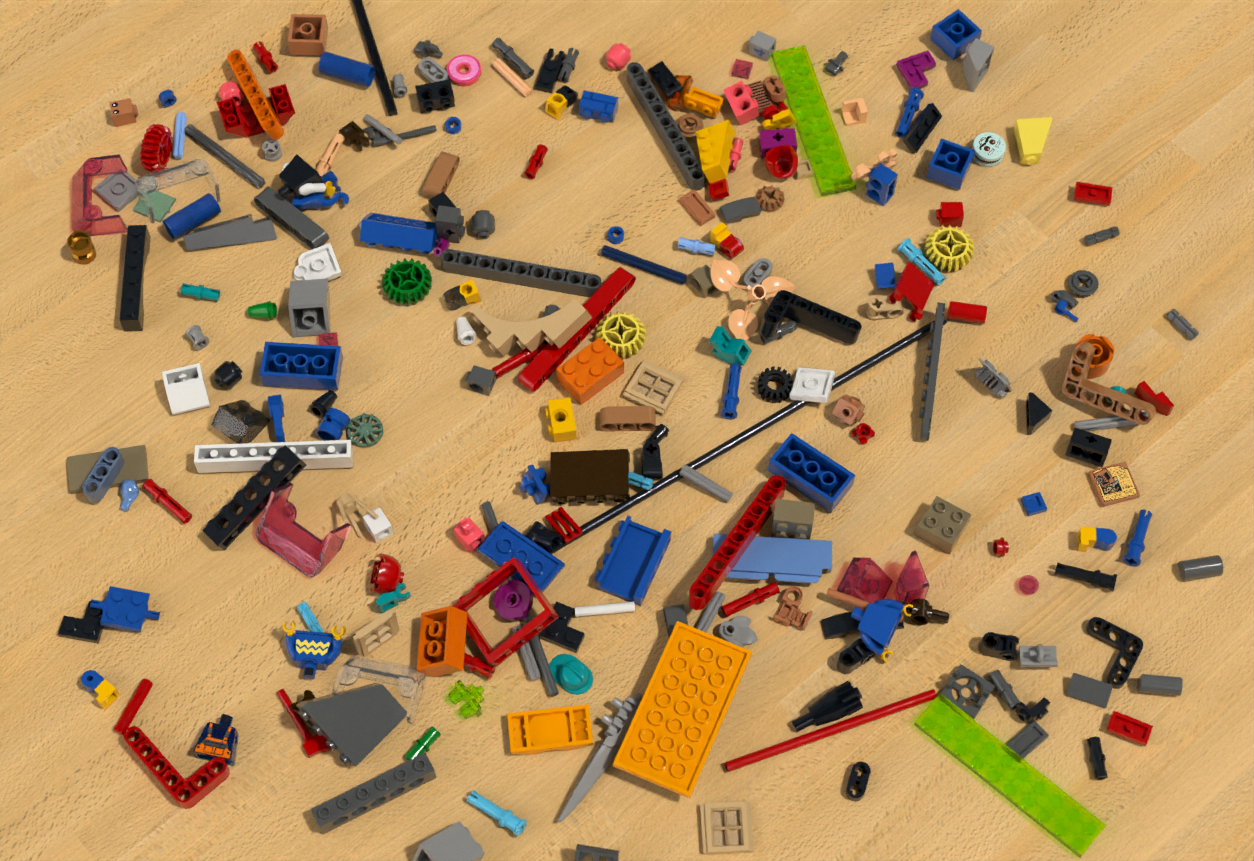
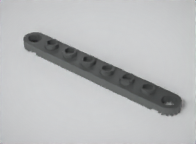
M937 302L935 320L930 325V333L933 334V337L928 342V350H931L930 356H927L925 367H929V370L924 375L923 384H927L926 390H923L921 401H925L924 407L920 408L919 418H923L920 440L926 441L929 440L944 320L943 312L945 311V303Z

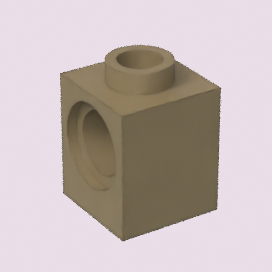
M707 264L693 271L691 284L704 298L718 290L712 283L710 268Z

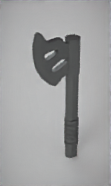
M433 125L396 135L401 139H406L437 130L436 126ZM373 126L362 129L364 133L369 134L374 146L393 142L385 135L381 138V132Z

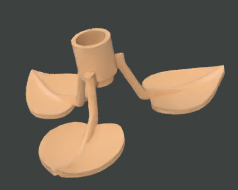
M716 259L711 264V280L718 290L727 292L732 286L748 290L747 297L751 303L745 311L737 309L728 318L729 329L736 339H744L745 341L757 330L758 317L754 313H748L755 302L765 298L766 303L770 305L778 291L785 290L792 293L795 289V285L788 280L775 276L767 277L762 281L761 285L758 284L753 287L750 285H737L735 283L740 279V270L737 265L730 261Z

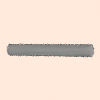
M369 114L364 116L366 122L398 145L402 143V139Z

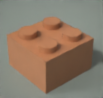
M291 14L288 35L290 55L322 56L326 52L328 35L326 15Z

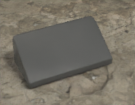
M1073 673L1066 696L1106 709L1113 685Z

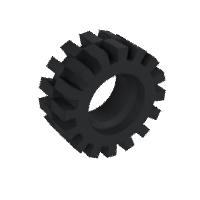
M773 366L771 370L766 368L765 372H761L757 389L762 399L766 397L767 402L771 399L772 403H776V400L781 403L782 399L785 401L790 396L792 378H790V373L786 374L787 370L781 371V367L775 370ZM772 380L782 383V387L777 390L768 387V382Z

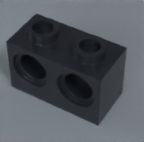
M450 79L415 86L420 113L455 107Z

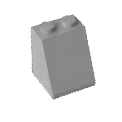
M328 279L290 281L288 308L293 337L331 334Z
M458 821L421 842L412 861H481L485 852L481 845L470 835L469 830Z

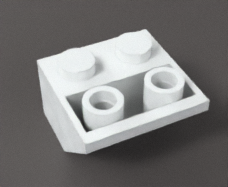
M200 363L162 372L172 415L210 406Z

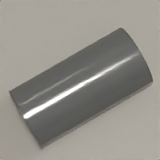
M1219 555L1178 562L1183 582L1216 577L1223 574V562Z
M1142 674L1137 679L1138 692L1180 696L1182 692L1183 678Z

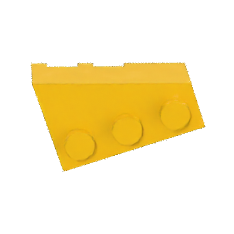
M729 119L695 132L702 170L710 184L725 179L728 175L730 151L733 150V137L736 135Z

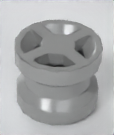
M268 139L263 143L262 149L266 160L274 162L281 158L282 151L277 140Z

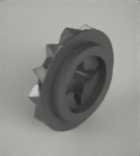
M1076 271L1069 278V287L1072 289V293L1075 292L1078 296L1083 295L1087 298L1091 294L1094 295L1098 289V279L1089 271ZM1080 282H1081V283H1084V282L1086 283V282H1087L1086 287H1085V286H1082V287L1080 286V287H1079Z

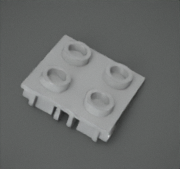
M979 358L983 368L982 370L978 368L975 371L976 378L984 383L985 386L989 385L988 389L997 397L1004 398L1007 394V389L1010 392L1012 391L1009 386L1011 384L1008 381L1009 379L1001 372L997 374V370L987 359L983 361Z

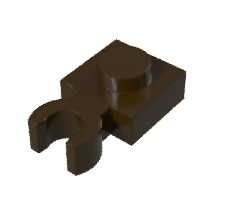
M351 121L339 130V134L343 135L350 145L356 143L359 151L363 150L361 143H365L367 146L370 145L369 139L364 135V131L354 121Z

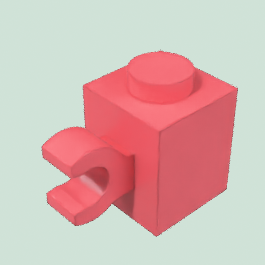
M465 517L454 528L456 539L469 553L485 541L484 533L470 517Z

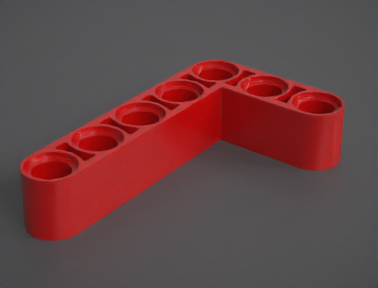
M131 726L124 732V739L129 748L183 809L194 807L229 777L230 770L225 760L216 757L185 781L139 727ZM139 735L138 740L131 741L132 737ZM152 750L150 755L143 756L145 751ZM160 764H164V765H165L162 770H159V771L156 770V767H157L158 765H160ZM219 766L224 767L221 772H219V773H215V772H214V770H215L217 767H219ZM178 779L174 785H168L170 780ZM201 780H207L204 786H198V783ZM184 794H190L187 800H181Z

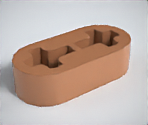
M766 77L764 85L770 99L774 102L784 101L786 99V90L779 77Z

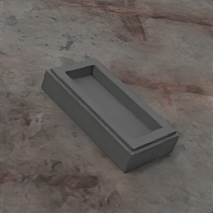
M1034 720L1005 746V749L1020 763L1046 740L1049 734Z

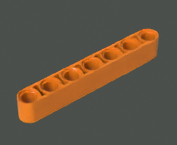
M240 50L231 51L227 56V60L262 128L272 140L280 139L284 134V129L252 67Z

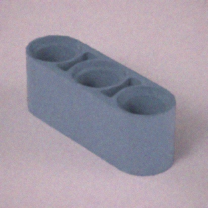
M109 447L102 453L82 486L87 499L92 503L100 502L104 498L124 465L123 457L116 447Z

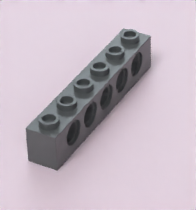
M425 752L312 808L311 811L322 834H325L435 779V770Z

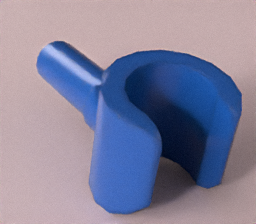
M1059 300L1055 307V312L1060 315L1065 314L1077 322L1079 318L1066 309L1067 302Z

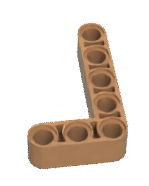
M1083 342L1074 349L1062 385V392L1065 396L1141 425H1146L1156 415V408L1151 403L1086 380L1095 352L1094 346L1091 343ZM1080 349L1084 350L1087 356L1082 355ZM1075 367L1080 368L1082 373H1078ZM1070 384L1075 385L1076 390H1073ZM1088 390L1094 393V397L1088 394ZM1105 397L1110 398L1112 403L1107 402ZM1123 404L1129 405L1130 410L1125 409ZM1141 411H1146L1149 417L1144 416Z

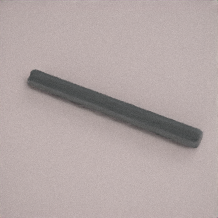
M188 124L185 127L186 134L256 187L262 188L265 185V180L195 126Z

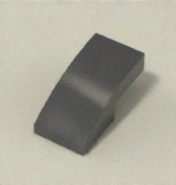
M755 197L732 201L719 208L726 223L742 221L743 217L757 216L762 211Z

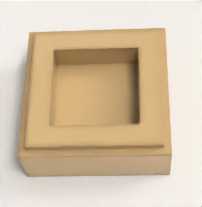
M810 159L798 161V168L795 172L797 180L815 176Z

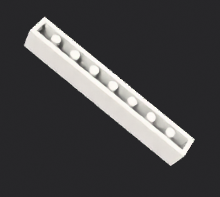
M351 440L195 445L194 464L198 473L260 471L263 464L269 462L274 457L275 452L286 445L307 465L304 469L353 468V446ZM284 464L281 465L278 468V470H282L284 468Z

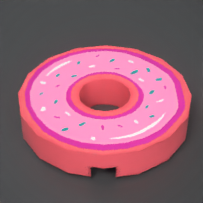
M458 55L448 62V78L452 83L455 82L459 86L472 85L481 76V64L478 59L471 55ZM461 69H468L465 73L460 72Z

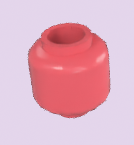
M622 43L612 45L605 55L608 61L606 64L613 70L615 68L623 69L631 59L630 49Z
M229 81L220 86L219 96L222 101L234 98L237 106L243 102L244 93L239 84Z

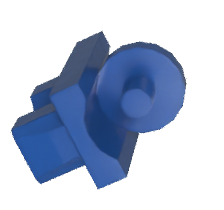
M529 465L527 467L528 471L521 479L522 484L519 486L521 493L527 492L529 496H533L537 505L542 504L544 499L550 496V483H542L546 478L543 468L535 469L534 465Z

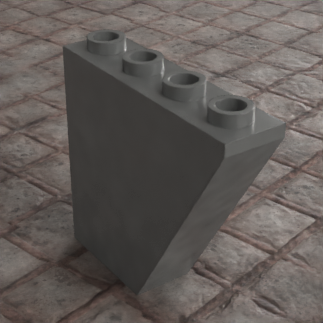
M379 683L302 701L296 705L300 709L299 715L306 721L310 720L313 724L312 729L319 736L323 735L327 739L325 742L327 746L333 751L335 749L340 754L339 759L345 765L355 767L408 715V712L384 685Z

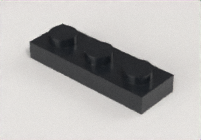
M934 103L926 106L902 140L911 153L918 152L942 118Z

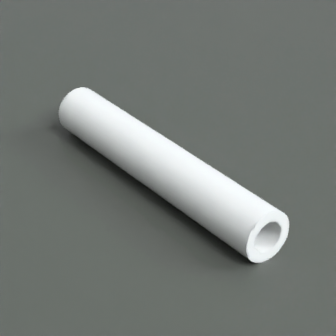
M623 602L575 607V617L634 612L635 603Z

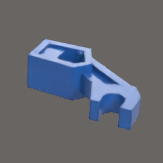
M281 394L268 396L270 417L274 420L277 442H285L282 417H285Z

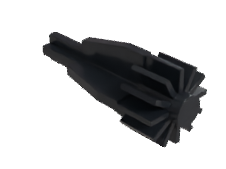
M848 680L822 696L808 708V713L793 720L792 724L796 731L799 732L814 723L819 726L839 720L863 708L860 701L862 695L858 688H854Z

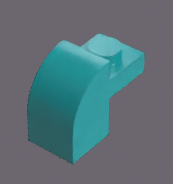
M717 326L709 339V342L714 347L712 353L720 360L729 364L744 366L752 352L744 339L731 338L723 326Z

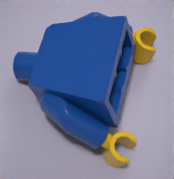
M890 598L869 603L866 610L855 606L851 614V618L860 621L858 626L859 631H861L860 637L867 648L879 655L880 659L885 662H889L885 659V654L893 655V652L884 648H888L902 615L911 616V614L906 612V608H913L911 604L903 605V603Z

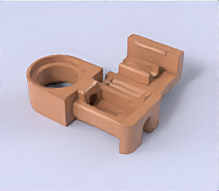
M796 586L787 588L781 599L783 605L778 615L774 614L773 620L777 623L782 621V625L786 627L790 626L791 621L792 625L805 630L813 611L810 610L807 614L801 612L799 606L802 602L803 593L800 588ZM795 592L799 595V599L792 601L788 598V594Z

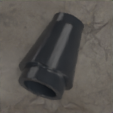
M329 390L314 400L310 407L311 411L318 417L325 416L327 410L332 407L337 399L336 393Z

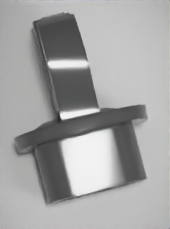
M429 40L419 41L415 47V53L425 58L428 56L441 58L443 55L439 47L431 44Z
M841 51L835 60L829 59V64L825 69L834 76L843 71L842 65L848 58L847 53Z

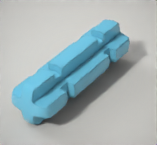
M629 472L630 484L646 490H650L653 487L652 479Z
M307 602L299 604L297 606L298 611L311 632L324 633Z

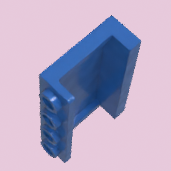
M627 516L626 520H622L619 525L618 531L620 533L618 537L613 538L610 546L612 550L610 554L607 553L603 560L604 567L602 571L598 570L595 581L597 582L598 590L641 606L671 541L672 531L664 529L661 533L635 523L631 520V516Z

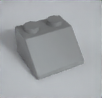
M977 38L972 44H968L965 50L967 55L962 62L964 64L963 74L971 92L975 91L989 70L995 48Z

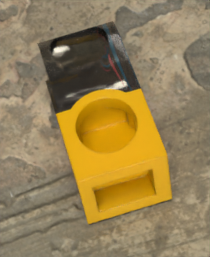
M473 279L449 289L443 294L444 301L451 311L457 310L471 302L476 304L481 301Z

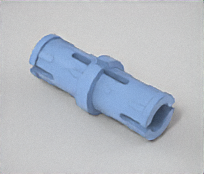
M679 238L678 249L693 251L695 254L698 252L711 256L714 255L716 244L704 243L699 239Z

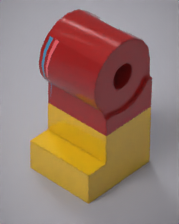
M723 222L710 231V242L716 244V247L729 258L733 259L744 250L742 242L727 230V226Z

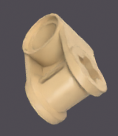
M890 295L872 297L866 309V315L871 320L898 318L904 313L901 301H895L892 304L888 300Z

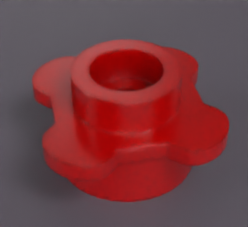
M861 423L856 430L852 431V436L858 438L861 444H866L869 438L875 436V432L869 425Z

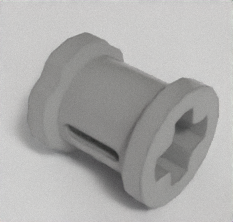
M199 325L188 328L185 333L187 338L191 339L194 343L193 347L196 350H201L209 344V338L203 335Z

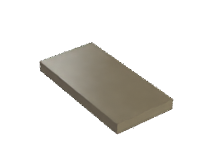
M140 445L119 449L124 465L110 488L121 486L122 481L128 479L134 480L136 484L146 482L149 479L146 446ZM104 451L67 457L71 494L84 492L82 486Z

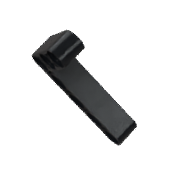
M781 290L777 292L764 314L760 333L766 337L775 336L784 319L788 318L844 343L854 344L857 342L862 325L853 318L791 292Z

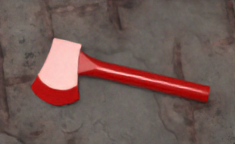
M279 690L277 692L279 698L303 737L304 744L302 747L307 756L310 758L319 753L332 750L325 743L327 739L323 735L319 736L316 734L313 736L309 732L300 715L291 709L292 702L285 690Z

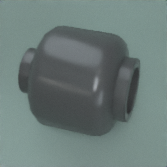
M488 210L476 211L471 217L472 232L478 235L479 238H488L490 234L495 232L494 215Z

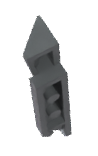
M248 214L198 228L193 233L183 235L186 248L193 250L276 240L277 235L271 216L253 221L252 215Z

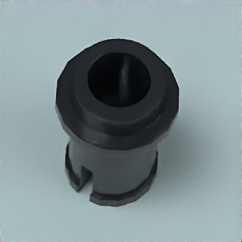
M663 424L657 425L655 427L656 430L646 442L655 440L654 442L659 444L664 437L668 436L669 429Z

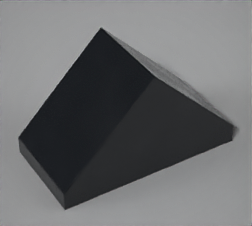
M1032 392L1028 393L1026 399L1027 435H1032L1047 422L1052 413V409Z

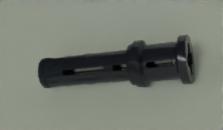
M1058 562L1054 574L1092 583L1093 587L1108 588L1112 592L1117 579V574L1109 575L1101 573L1100 570L1093 572Z

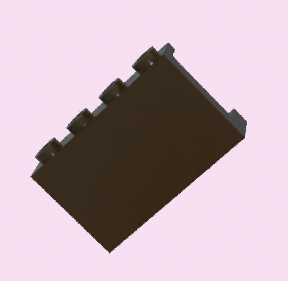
M628 449L551 452L550 497L552 501L556 502V504L564 505L567 502L585 504L587 501L605 503L606 500H614V502L620 503L630 499V453Z

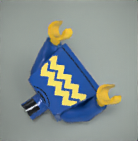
M285 621L282 627L287 632L285 634L286 649L291 660L296 662L298 668L304 669V678L315 679L316 670H326L328 665L332 664L340 655L343 641L341 636L345 634L346 628L343 626L341 633L337 632V625L332 627V633L296 630L293 633L296 623L292 621L293 627L288 629Z

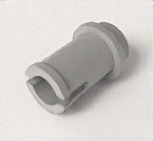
M396 74L393 76L394 93L398 97H403L408 90L405 86L403 75Z

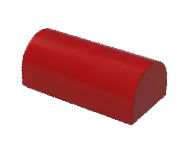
M951 301L948 307L947 319L984 324L987 307Z

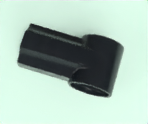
M535 521L524 534V536L537 545L551 551L558 550L561 546L562 537L560 534L548 530L538 521Z

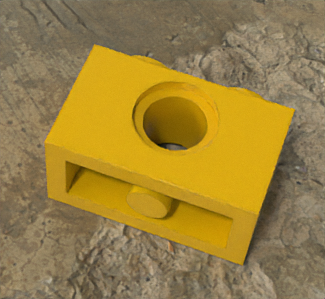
M571 397L548 400V408H545L546 419H550L551 422L548 425L549 436H553L554 443L576 440L577 432Z

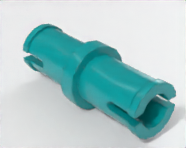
M183 283L181 295L197 297L200 300L204 298L218 301L220 290L206 288L204 285L195 286Z

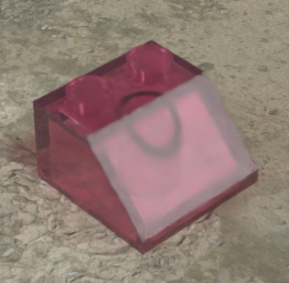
M916 550L911 552L899 575L896 589L894 590L896 601L909 604L915 599H925L929 589V583Z
M853 557L837 591L874 603L876 600L885 598L893 580L871 558Z

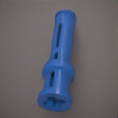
M911 88L909 90L908 100L904 103L905 110L895 132L896 136L900 138L906 136L914 113L919 110L920 100L924 97V92L918 88Z
M739 364L730 365L727 391L722 399L724 405L720 415L728 420L735 419L738 415L736 409L740 401L738 389L742 370Z
M1145 509L1139 512L1132 540L1127 543L1128 551L1123 557V562L1133 567L1139 566L1141 563V552L1145 550L1143 542L1152 517L1150 511L1145 516Z

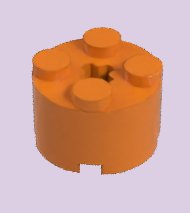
M1088 334L1080 338L1076 345L1077 348L1081 343L1089 342L1095 349L1086 379L1100 377L1105 374L1113 359L1114 347L1104 336L1099 337L1094 336L1095 334ZM1080 349L1081 354L1087 356L1086 352ZM1075 367L1078 373H1082L1080 368Z

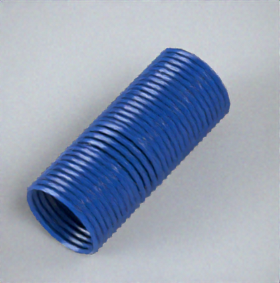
M327 51L322 54L319 60L318 70L322 74L365 87H369L373 82L375 76V67L373 65Z
M208 193L167 217L162 222L169 235L176 240L188 231L221 213V208L213 195Z

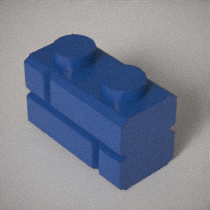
M584 90L579 104V116L585 119H599L604 123L608 121L614 122L618 109V97Z

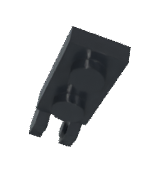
M549 49L547 59L543 63L536 82L535 90L553 93L562 68L564 51H560L557 61H553L554 49Z

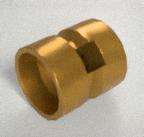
M76 231L70 234L67 239V245L74 261L82 265L94 261L97 253L90 235L85 231Z

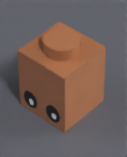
M131 98L109 102L115 127L137 123L136 115H139L136 104H132Z

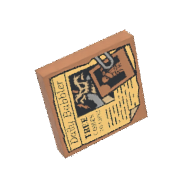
M1126 461L1090 470L1088 473L1102 507L1136 499L1140 496Z

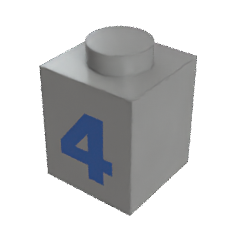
M757 31L755 36H751L749 39V54L768 61L775 51L776 38Z

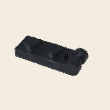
M663 61L648 69L649 74L668 99L674 97L675 93H680L684 90L681 83Z

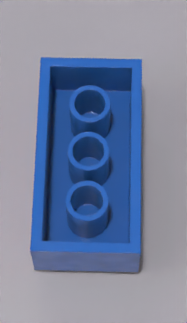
M265 342L260 369L263 386L338 390L343 362L341 346Z
M793 433L788 436L770 458L768 464V471L770 473L783 477L785 483L830 513L854 484L855 474Z

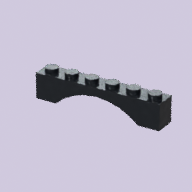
M128 225L120 308V323L124 332L143 331L144 270L150 250L151 238L147 225Z

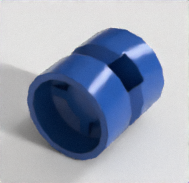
M329 408L323 417L324 421L318 426L316 434L324 441L340 440L343 435L342 430H345L350 422L349 416L339 409Z

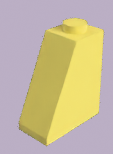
M1052 117L1016 120L1014 134L1021 165L1039 164Z

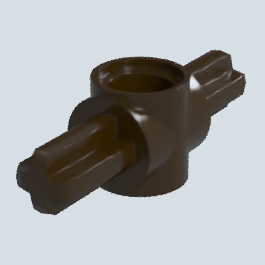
M915 599L910 603L913 605V608H906V612L911 614L908 618L916 625H925L930 620L945 624L949 621L950 614L948 612L933 609L929 601L925 599Z

